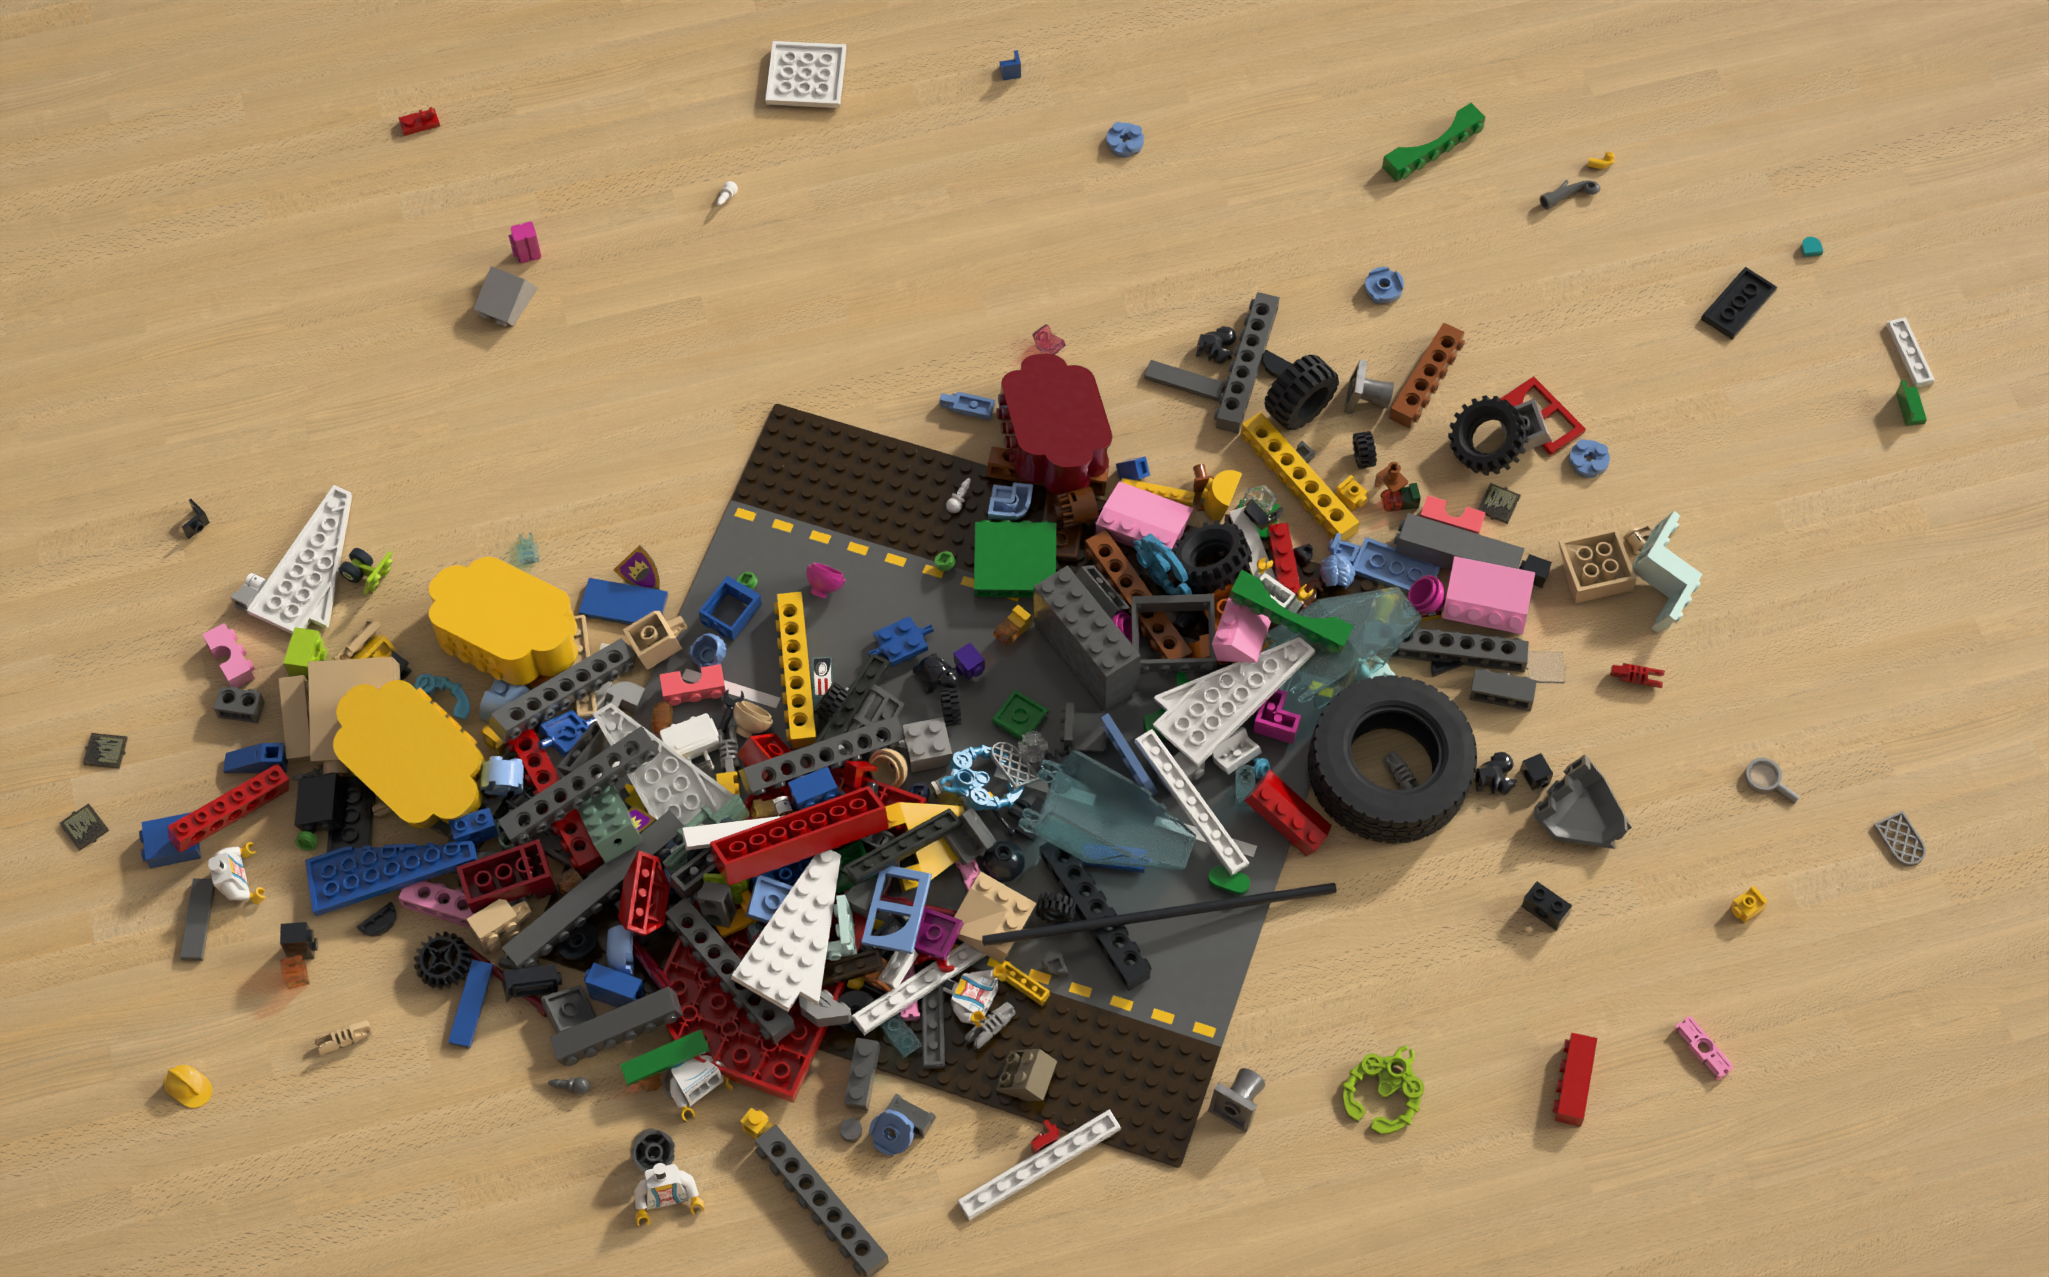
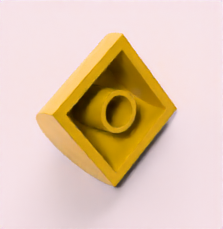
M1226 470L1217 474L1214 479L1209 478L1201 498L1204 499L1203 505L1206 514L1213 521L1221 523L1242 473Z

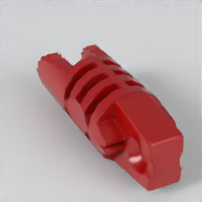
M1623 663L1622 666L1612 665L1610 676L1619 677L1620 681L1656 688L1663 687L1662 682L1648 679V675L1662 677L1665 674V670Z

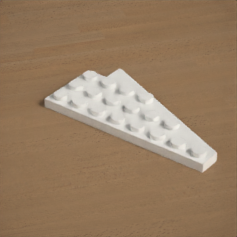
M333 485L248 607L247 612L249 615L291 634L294 627L306 629L310 622L328 629L351 506V492Z
M612 703L592 713L611 746L641 727L639 723ZM645 729L660 753L653 760L643 763L635 772L627 775L651 816L658 820L670 810L685 826L701 811L704 805L715 814L734 796V794ZM638 750L632 751L630 755H635ZM676 845L675 847H673V848L670 850L671 853H672L674 850H676L680 845Z

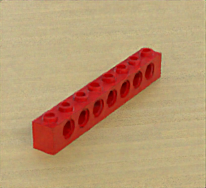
M527 729L514 740L510 739L506 744L511 753L515 752L517 756L515 758L522 760L526 772L523 774L529 786L533 785L535 790L532 792L536 796L560 780V777L545 749L541 750L539 748L538 742L540 740L534 729ZM530 747L529 750L522 751L523 748ZM533 764H539L537 767H531ZM548 780L547 783L540 784L541 781ZM562 797L558 803L563 802L566 797ZM548 809L542 810L543 813L545 814ZM577 809L567 813L562 820L551 824L554 834L556 836L560 835L562 841H560L562 849L565 853L569 851L571 855L569 861L574 870L578 868L580 874L583 875L604 864V860L594 846ZM570 830L576 831L573 834H567V832ZM579 847H585L582 851H576Z

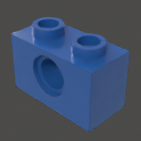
M489 807L464 815L460 819L448 821L455 842L472 841L474 844L499 836Z

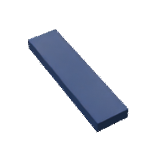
M472 960L449 1037V1044L471 1048L493 973V964Z

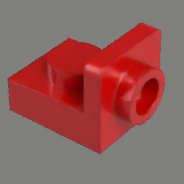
M1047 1119L1043 1121V1129L1046 1134L1037 1135L1033 1142H1031L1033 1154L1059 1140L1058 1136L1060 1133L1054 1123L1050 1124Z

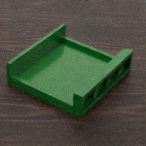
M988 520L975 522L974 597L1034 598V586L1056 573V523L1051 521H1042L1040 523L1021 521L1017 523L1008 520L1001 522H991Z

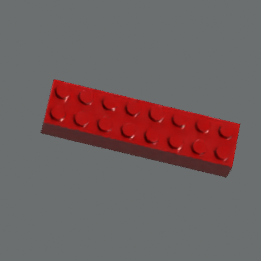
M867 786L710 842L713 862L729 886L737 884L746 879L889 829L886 807L871 787Z

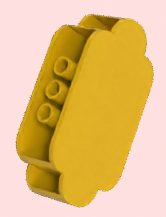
M495 557L479 558L468 567L461 565L449 566L440 571L430 582L429 594L433 604L429 609V618L438 645L448 655H454L464 663L476 666L481 672L485 671L495 679L503 680L512 685L528 684L539 675L547 677L557 676L569 669L576 661L578 649L574 636L577 632V624L569 596L563 590Z
M402 680L387 682L380 689L369 684L354 686L340 699L336 709L337 719L342 725L333 741V749L338 759L401 819L412 827L419 829L429 828L440 819L449 824V820H457L464 815L476 812L482 803V791H480V786L476 782L480 779L482 763L485 762L483 754L475 746L477 741L466 730L461 733L462 727L451 716L446 718L447 713L436 702L431 704L432 699L420 687L416 690L411 684Z

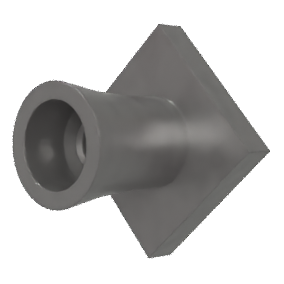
M1359 360L1349 379L1344 412L1352 414L1359 399L1387 409L1392 398L1394 382L1365 378L1367 361Z
M1247 1068L1239 1069L1230 1089L1220 1083L1217 1084L1208 1111L1247 1133L1251 1127L1257 1104L1252 1101L1265 1088L1264 1080L1253 1070Z

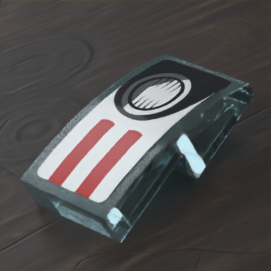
M812 657L813 698H822L833 684L832 657Z

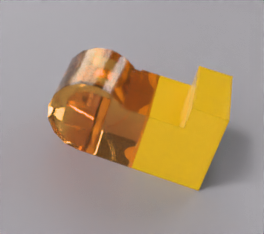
M1017 605L1004 622L996 627L993 636L1005 646L1010 645L1032 625V615Z

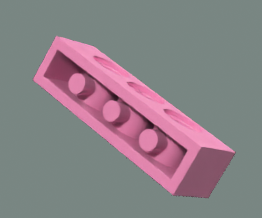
M424 880L403 887L398 897L401 906L470 928L467 919L474 914H472L470 908L460 910L463 906H468L464 891L461 889L452 890L444 884H433ZM426 893H429V894H430V895H429L428 897H426V898H421V896H422L423 894H426ZM443 900H450L447 904H441Z

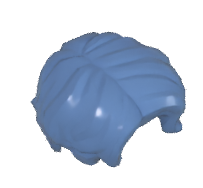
M1339 554L1329 555L1322 560L1319 572L1326 587L1338 584L1343 589H1347L1352 584L1355 570L1346 556Z
M707 633L698 637L693 645L690 646L689 655L691 660L699 665V670L701 671V667L721 664L726 656L727 648L723 639L714 634Z

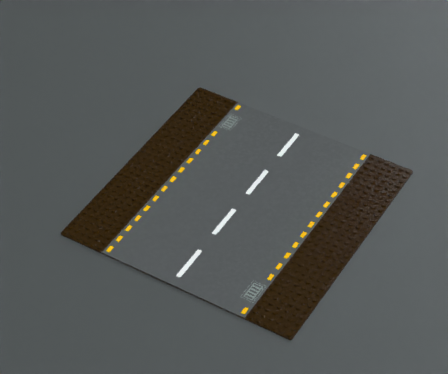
M781 404L773 406L678 617L681 616L688 627L676 637L682 649L655 666L643 696L633 714V720L660 740L659 732L670 727L672 724H679L693 716L697 717L705 713L713 719L718 730L724 712L728 708L724 703L723 696L717 699L707 698L698 702H684L676 706H665L660 681V674L680 671L681 678L685 683L694 684L698 682L702 673L699 670V665L690 658V646L693 645L698 637L711 633L719 636L726 644V656L721 666L725 689H729V698L733 700L739 698L742 690L745 701L766 710L773 720L769 729L762 733L752 734V736L776 733L791 751L801 749H792L791 741H787L786 729H790L789 723H785L784 711L788 710V705L783 704L782 692H786V686L781 684V674H784V668H780L779 656H783L782 650H778L777 638H781V632H777L775 621L779 620V614H775L774 602H778L777 594L802 592L813 710H815L823 695H815L814 659L830 658L831 685L836 682L844 689L850 688L869 659L868 652L878 648L873 632L910 616L915 625L920 629L929 624L932 625L934 632L923 636L928 645V651L893 667L890 665L877 685L904 703L898 715L902 731L905 724L943 717L940 690L948 689L941 687L937 683L934 692L926 694L924 689L927 685L920 679L919 675L913 673V668L922 659L933 653L937 654L939 658L947 662L952 668H956L953 653L966 644L971 643L985 659V670L980 676L973 677L970 680L958 673L957 692L962 724L946 727L952 757L954 753L961 752L968 747L978 748L980 745L993 747L998 742L1009 743L1022 753L1041 778L1038 782L1024 786L1019 798L1032 805L1038 796L1055 806L1054 813L1034 842L1017 833L1015 836L1010 837L1007 829L992 810H975L996 839V842H1013L1020 847L1024 854L1025 866L1022 873L1014 880L1000 883L1035 903L1038 902L1040 894L1045 892L1049 894L1050 892H1054V894L1060 893L1061 896H1064L1065 894L1039 856V846L1062 835L1065 841L1069 840L1074 855L1082 858L1084 842L1147 850L1144 873L1084 866L1085 872L1093 876L1097 890H1101L1104 893L1109 908L1113 907L1117 915L1275 891L1291 843L1244 801L1260 780L1251 775L1247 769V766H1255L1253 759L1228 775L1214 763L1211 754L1205 760L1204 774L1198 780L1194 779L1191 782L1249 861V865L1239 872L1248 876L1250 888L1244 895H1235L1215 888L1209 883V871L1215 866L1224 867V865L1174 796L1157 781L1156 771L1134 742L1136 738L1145 733L1143 716L1154 713L1162 708L1155 702L1154 697L1176 687V673L1179 671L1166 674L1159 672L1140 674L1139 690L1107 711H1104L1035 625L1034 598L974 597L975 522L982 520L991 522L1003 521L988 519L993 485L1013 487V483L1022 482L987 477L988 466ZM967 478H970V486L964 497H962L965 501L962 502L961 510L958 513L949 512L946 508L947 501L952 498L953 493L957 494L961 484ZM1031 484L1033 485L1031 504L1026 515L1019 520L1011 522H1042L1047 489L1044 486ZM1095 497L1098 515H1100L1107 501ZM1097 521L1083 524L1078 562L1056 560V572L1067 565L1074 574L1078 572L1081 566H1095L1092 559L1089 560L1086 557L1084 549L1085 540L1097 535ZM1187 525L1184 533L1190 534L1193 532L1192 528L1194 526ZM1115 541L1153 596L1171 595L1167 594L1160 585H1157L1151 579L1148 573L1150 567L1145 569L1141 566L1136 558V553L1138 552L1135 548ZM1264 547L1268 560L1270 561L1271 559L1269 549ZM941 552H951L956 560L955 565L948 571H939L934 563L935 557ZM1224 552L1209 554L1202 558L1197 567H1206L1212 562L1217 563L1228 554H1224ZM1295 557L1300 587L1305 584L1308 586L1314 578H1319L1322 581L1319 572L1321 564L1311 561L1307 565H1303ZM814 562L840 571L846 579L844 585L839 590L827 593L826 598H821L811 593L812 586L807 580L806 569L808 565H812ZM1171 566V569L1167 571L1168 580L1177 588L1181 582L1176 578ZM752 572L758 580L756 587L752 590L761 595L762 605L734 641L728 637L720 636L711 627H705L700 622L699 610L728 575L737 580L742 573ZM1358 575L1354 576L1352 584L1347 589H1343L1338 584L1326 587L1325 583H1323V592H1319L1317 589V598L1312 602L1315 605V609L1306 616L1310 618L1337 617L1354 626L1341 653L1331 652L1324 645L1313 643L1306 636L1300 633H1293L1282 624L1270 623L1265 637L1270 648L1301 637L1315 649V654L1279 688L1287 692L1286 704L1283 710L1301 715L1300 726L1294 744L1254 732L1255 719L1259 708L1238 728L1244 727L1248 737L1260 746L1262 753L1255 758L1267 759L1270 764V770L1304 801L1311 785L1308 774V752L1317 721L1326 705L1344 688L1363 632L1364 622L1367 620L1378 587L1377 582ZM728 594L711 616L732 627L748 605ZM1017 605L1032 615V625L1021 635L1012 632L1007 625V617ZM1179 611L1165 612V614L1173 622L1179 616ZM1201 611L1196 620L1190 623L1186 635H1181L1187 645L1191 641L1193 643L1199 641V636L1209 634L1208 618L1204 611ZM1155 631L1154 633L1161 634L1162 632ZM1140 634V660L1159 659L1156 651L1153 652L1150 649L1147 638ZM1170 646L1165 647L1166 649H1173ZM791 650L789 653H795L797 651ZM1216 662V670L1211 672L1191 671L1185 673L1186 679L1193 681L1232 665V663L1220 665ZM798 668L791 669V671L799 670ZM795 686L792 689H799L801 687ZM1014 689L1049 709V714L1027 743H1024L991 722V719ZM877 696L865 717L869 721L882 700L879 696ZM1066 703H1074V712L1109 713L1158 790V793L1151 796L1148 791H1142L1107 734L1105 752H1075L1081 767L1076 776L1070 780L1072 782L1070 790L1062 795L1052 793L1048 788V780L1055 774V771L1051 769L1040 773L1038 767L1041 765L1042 758L1046 753H1050L1053 757H1055L1056 749L1061 755L1067 753V751H1064V741H1060V729H1065V723H1061V710L1066 709ZM798 704V705H795L794 707H795V708H800V707H802L803 705ZM814 713L817 740L827 722ZM733 715L726 733H724V740L730 739V727H735V729L738 727ZM798 723V724H796V726H803V725H804V723ZM736 732L739 753L748 738ZM876 736L878 741H883V739ZM859 738L857 744L863 749L865 746L864 741ZM901 740L899 741L900 746L891 748L902 754L907 761V777L904 783L898 787L899 789L909 792L914 784L921 782L926 784L931 792L927 804L963 806L965 811L971 808L967 798L946 791L937 795L931 782L944 776H950L952 771L950 765L912 773L905 741ZM1169 740L1161 741L1172 757L1180 752ZM1003 747V749L1010 751L1009 748ZM719 749L708 753L715 767L711 775L716 782V774L726 773V769L721 768ZM867 752L862 754V759L857 761L869 762L871 756ZM704 755L691 759L692 764L698 768L707 765ZM977 756L976 760L972 761L970 770L986 772L990 777L989 782L983 789L991 792L998 799H1003L1004 794L1010 793L1007 788L1006 777L997 768L993 760ZM1012 756V760L1019 761V758ZM739 758L740 766H736L739 780V796L744 803L754 793L746 794L739 774V770L746 768V766ZM801 758V766H808L807 761ZM1020 767V771L1027 773L1026 768ZM1010 770L1009 774L1016 776L1017 773ZM867 771L866 777L872 779L870 772ZM1019 774L1021 779L1026 780L1025 775ZM625 775L614 786L629 810L632 807L625 802V799L631 795L626 790L625 784H633L628 775ZM1014 803L1012 808L1020 811L1023 815L1027 813ZM1001 807L1000 810H997L1010 828L1016 829L1020 822L1007 813L1010 808ZM671 851L665 858L659 859L662 869L665 868L662 862L671 854ZM984 851L975 857V861L980 871L986 874L982 863ZM1002 853L1000 857L1005 858L1007 854ZM914 854L904 858L900 868L916 865ZM1062 858L1058 861L1061 863H1066L1068 860ZM956 862L930 881L926 905L958 911L968 892L964 885V878L959 868H956ZM564 866L556 884L558 893L551 895L544 913L587 877ZM1072 875L1069 878L1072 880H1076L1079 877L1076 875ZM895 877L887 896L897 899L898 897L907 898V901L914 902L917 888L902 893L898 878ZM622 890L617 898L605 903L600 912L592 914L587 918L586 922L591 923L598 932L597 944L588 955L576 960L566 959L561 956L556 944L548 955L541 956L540 958L583 973L591 969L593 963L609 968L606 955L607 935L609 929L622 925L615 907V903L621 900ZM1088 892L1080 893L1083 897L1090 895ZM677 893L675 895L669 894L668 904L671 907L682 900ZM1270 903L1125 925L1129 932L1128 937L1132 942L1135 941L1140 949L1139 954L1143 959L1146 958L1152 968L1150 979L1127 991L1089 931L1016 941L1003 964L1007 961L1050 990V996L1041 1006L1006 981L1002 982L997 979L998 990L985 1017L989 1014L991 1015L993 1010L998 1009L1006 1002L1014 1007L1016 1014L1004 1028L1002 1027L981 1048H976L974 1041L968 1042L965 1039L966 1034L975 1027V1024L963 1023L959 1020L951 1005L953 995L943 991L945 1068L923 1069L922 998L918 1000L919 1020L902 1021L899 1012L865 1035L862 1032L847 1031L839 1025L828 1026L818 1050L852 1061L856 1038L878 1041L880 1044L876 1068L878 1070L1042 1124L1047 1119L1050 1124L1054 1123L1058 1129L1070 1133L1110 1109L1121 1130L1100 1143L1179 1168L1182 1166ZM1035 906L1032 915L1023 929L1055 924L1054 922L1048 923L1047 920L1043 921L1041 917H1037ZM1099 909L1091 910V912L1095 914L1101 912ZM879 911V914H876L871 936L888 919V912ZM1075 911L1073 922L1082 921ZM1112 927L1102 928V929L1105 930V931H1110V930H1112ZM669 928L643 944V947L662 972L679 937L676 931L672 932ZM893 928L887 935L895 933L897 929ZM957 938L951 951L964 942ZM1115 943L1113 946L1116 948H1121L1124 945L1121 943ZM895 951L886 959V961L889 962ZM633 954L635 961L634 977L642 980L645 993L652 994L659 991L658 986ZM1062 954L1068 975L1055 976L1050 974L1043 968L1041 960ZM986 955L950 980L959 983L964 973L970 974L971 972L992 970L995 966L1003 964ZM929 959L924 962L919 961L918 965L914 964L915 974L934 963L935 960ZM1132 960L1125 961V964L1133 965L1135 964V962ZM846 981L845 983V990L843 994L849 991H855L847 987L848 981ZM864 987L858 990L868 993L874 1000L882 996ZM1041 1049L1057 1061L1043 1101H1025L996 1090L1010 1051Z

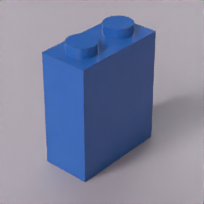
M190 813L141 822L142 830L139 831L141 843H144V849H141V856L143 862L146 861L150 869L201 859L200 843L179 853L168 838V826Z
M593 963L591 969H588L585 973L584 981L591 999L619 1008L646 996L642 980L596 963Z

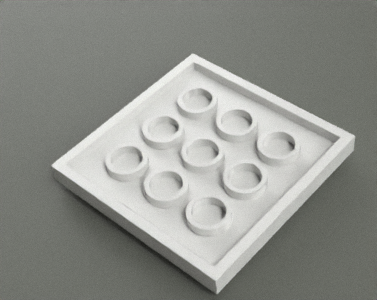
M773 41L765 99L766 105L840 108L847 51L846 44Z

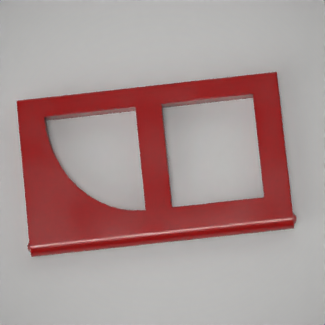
M1533 376L1500 399L1507 400L1515 407L1522 404L1526 394L1532 388H1535L1550 403L1549 406L1541 410L1544 420L1558 412L1574 428L1552 443L1550 441L1540 445L1551 456L1585 433L1586 428Z

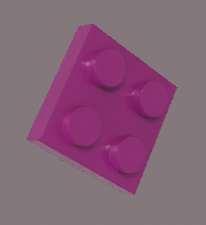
M924 907L914 950L946 961L964 925L963 921Z

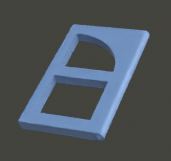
M890 866L879 872L862 945L913 954L932 874ZM886 876L919 882L913 907L880 900ZM877 911L910 917L906 925L893 934L871 936Z

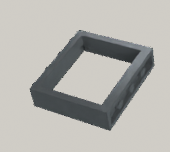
M1214 594L1131 596L1132 645L1138 653V613L1208 611L1210 658L1140 660V674H1148L1149 672L1166 674L1171 671H1179L1181 673H1189L1191 671L1211 672L1216 670V655L1212 646L1215 637Z

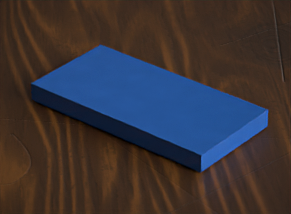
M589 578L578 613L589 618L631 625L653 611H660L663 615L668 591Z

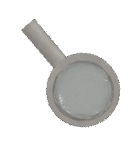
M1757 758L1749 763L1745 771V781L1752 790L1759 793H1770L1777 790L1794 803L1799 800V795L1780 783L1782 771L1773 760Z

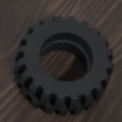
M1305 355L1301 359L1294 361L1292 365L1290 364L1279 375L1277 380L1272 383V387L1267 392L1268 395L1265 396V409L1285 429L1296 430L1299 427L1302 428L1306 423H1310L1314 417L1318 416L1326 408L1328 402L1332 400L1339 385L1338 374L1319 356Z

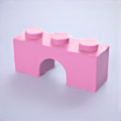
M224 623L202 634L215 659L224 655L231 656L228 661L220 665L230 686L238 688L255 679L252 673L255 668L250 659L245 660L244 655H246V652L241 644H236L235 640L238 638L232 628L228 630Z

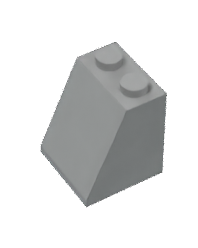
M491 266L473 309L478 311V316L489 320L492 317L496 319L495 323L505 327L507 324L514 326L538 287L523 278Z

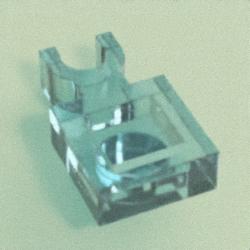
M529 533L530 537L528 539H523L522 534H519L521 544L517 545L519 565L540 562L537 542L533 543L532 533Z

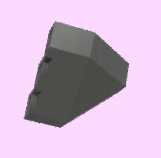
M1583 755L1566 767L1563 771L1566 775L1562 780H1556L1546 792L1549 795L1546 800L1537 803L1534 807V817L1553 840L1615 849V840L1623 838L1632 827L1605 777L1590 759Z

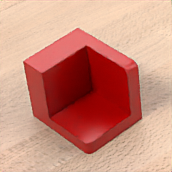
M845 761L844 783L854 788L861 787L862 776L866 777L867 771H876L877 766L867 761Z

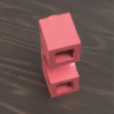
M1427 495L1420 517L1480 534L1486 512L1466 507L1463 515L1451 517L1445 511L1447 501Z
M721 664L701 667L702 676L694 684L685 683L681 678L680 671L660 674L665 706H676L684 702H698L702 699H717L724 696L726 689Z

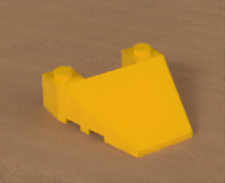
M895 803L886 806L889 829H886V831L904 825L907 832L949 808L957 817L964 813L965 810L963 806ZM942 837L913 853L916 865L906 867L905 869L932 874V880L959 859ZM898 878L902 893L918 888L919 882Z

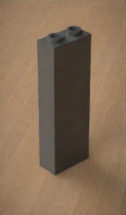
M1410 513L1407 514L1405 521L1401 520L1398 529L1401 533H1396L1393 543L1397 545L1395 550L1397 554L1452 570L1454 556L1518 569L1525 549Z

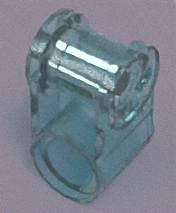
M1241 765L1236 771L1235 807L1249 806L1244 799L1255 787V771L1249 765Z

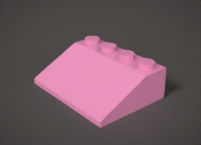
M1119 482L1096 522V534L1107 530L1114 541L1134 548V540L1141 541L1143 537L1151 533L1158 540H1161L1166 547L1171 549L1177 548L1176 541L1181 540L1194 508Z
M1454 556L1442 618L1523 634L1535 572Z

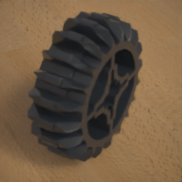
M444 931L442 936L437 932L435 938L428 936L429 941L427 943L421 941L423 948L416 949L419 955L414 957L415 962H417L414 968L417 971V976L422 978L421 981L424 984H428L431 988L436 986L442 990L444 985L449 989L451 983L458 985L457 980L459 978L465 980L463 973L469 972L467 966L471 965L472 960L469 958L472 956V952L469 950V945L464 943L465 940L462 937H458L455 933L450 935ZM458 953V959L454 966V959L457 957L456 954ZM432 956V962L429 964L430 957ZM438 957H440L441 959H445L448 964H446L445 962H441V960Z

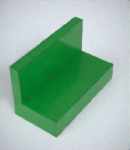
M1901 380L1896 395L1905 425L1925 424L1927 418L1917 387L1908 388L1906 381Z

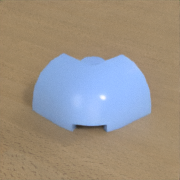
M1013 483V487L993 485L988 519L1016 521L1025 516L1031 504L1033 485Z
M495 679L489 692L485 691L479 710L480 719L489 722L491 713L530 690L524 685H512L503 680Z
M623 925L612 927L608 930L606 955L609 968L634 977L635 961L632 954L634 933L625 930Z

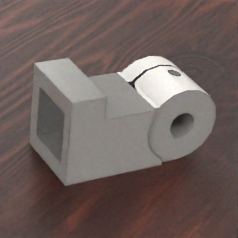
M255 573L249 574L239 591H235L231 596L234 606L247 612L248 607L267 579Z

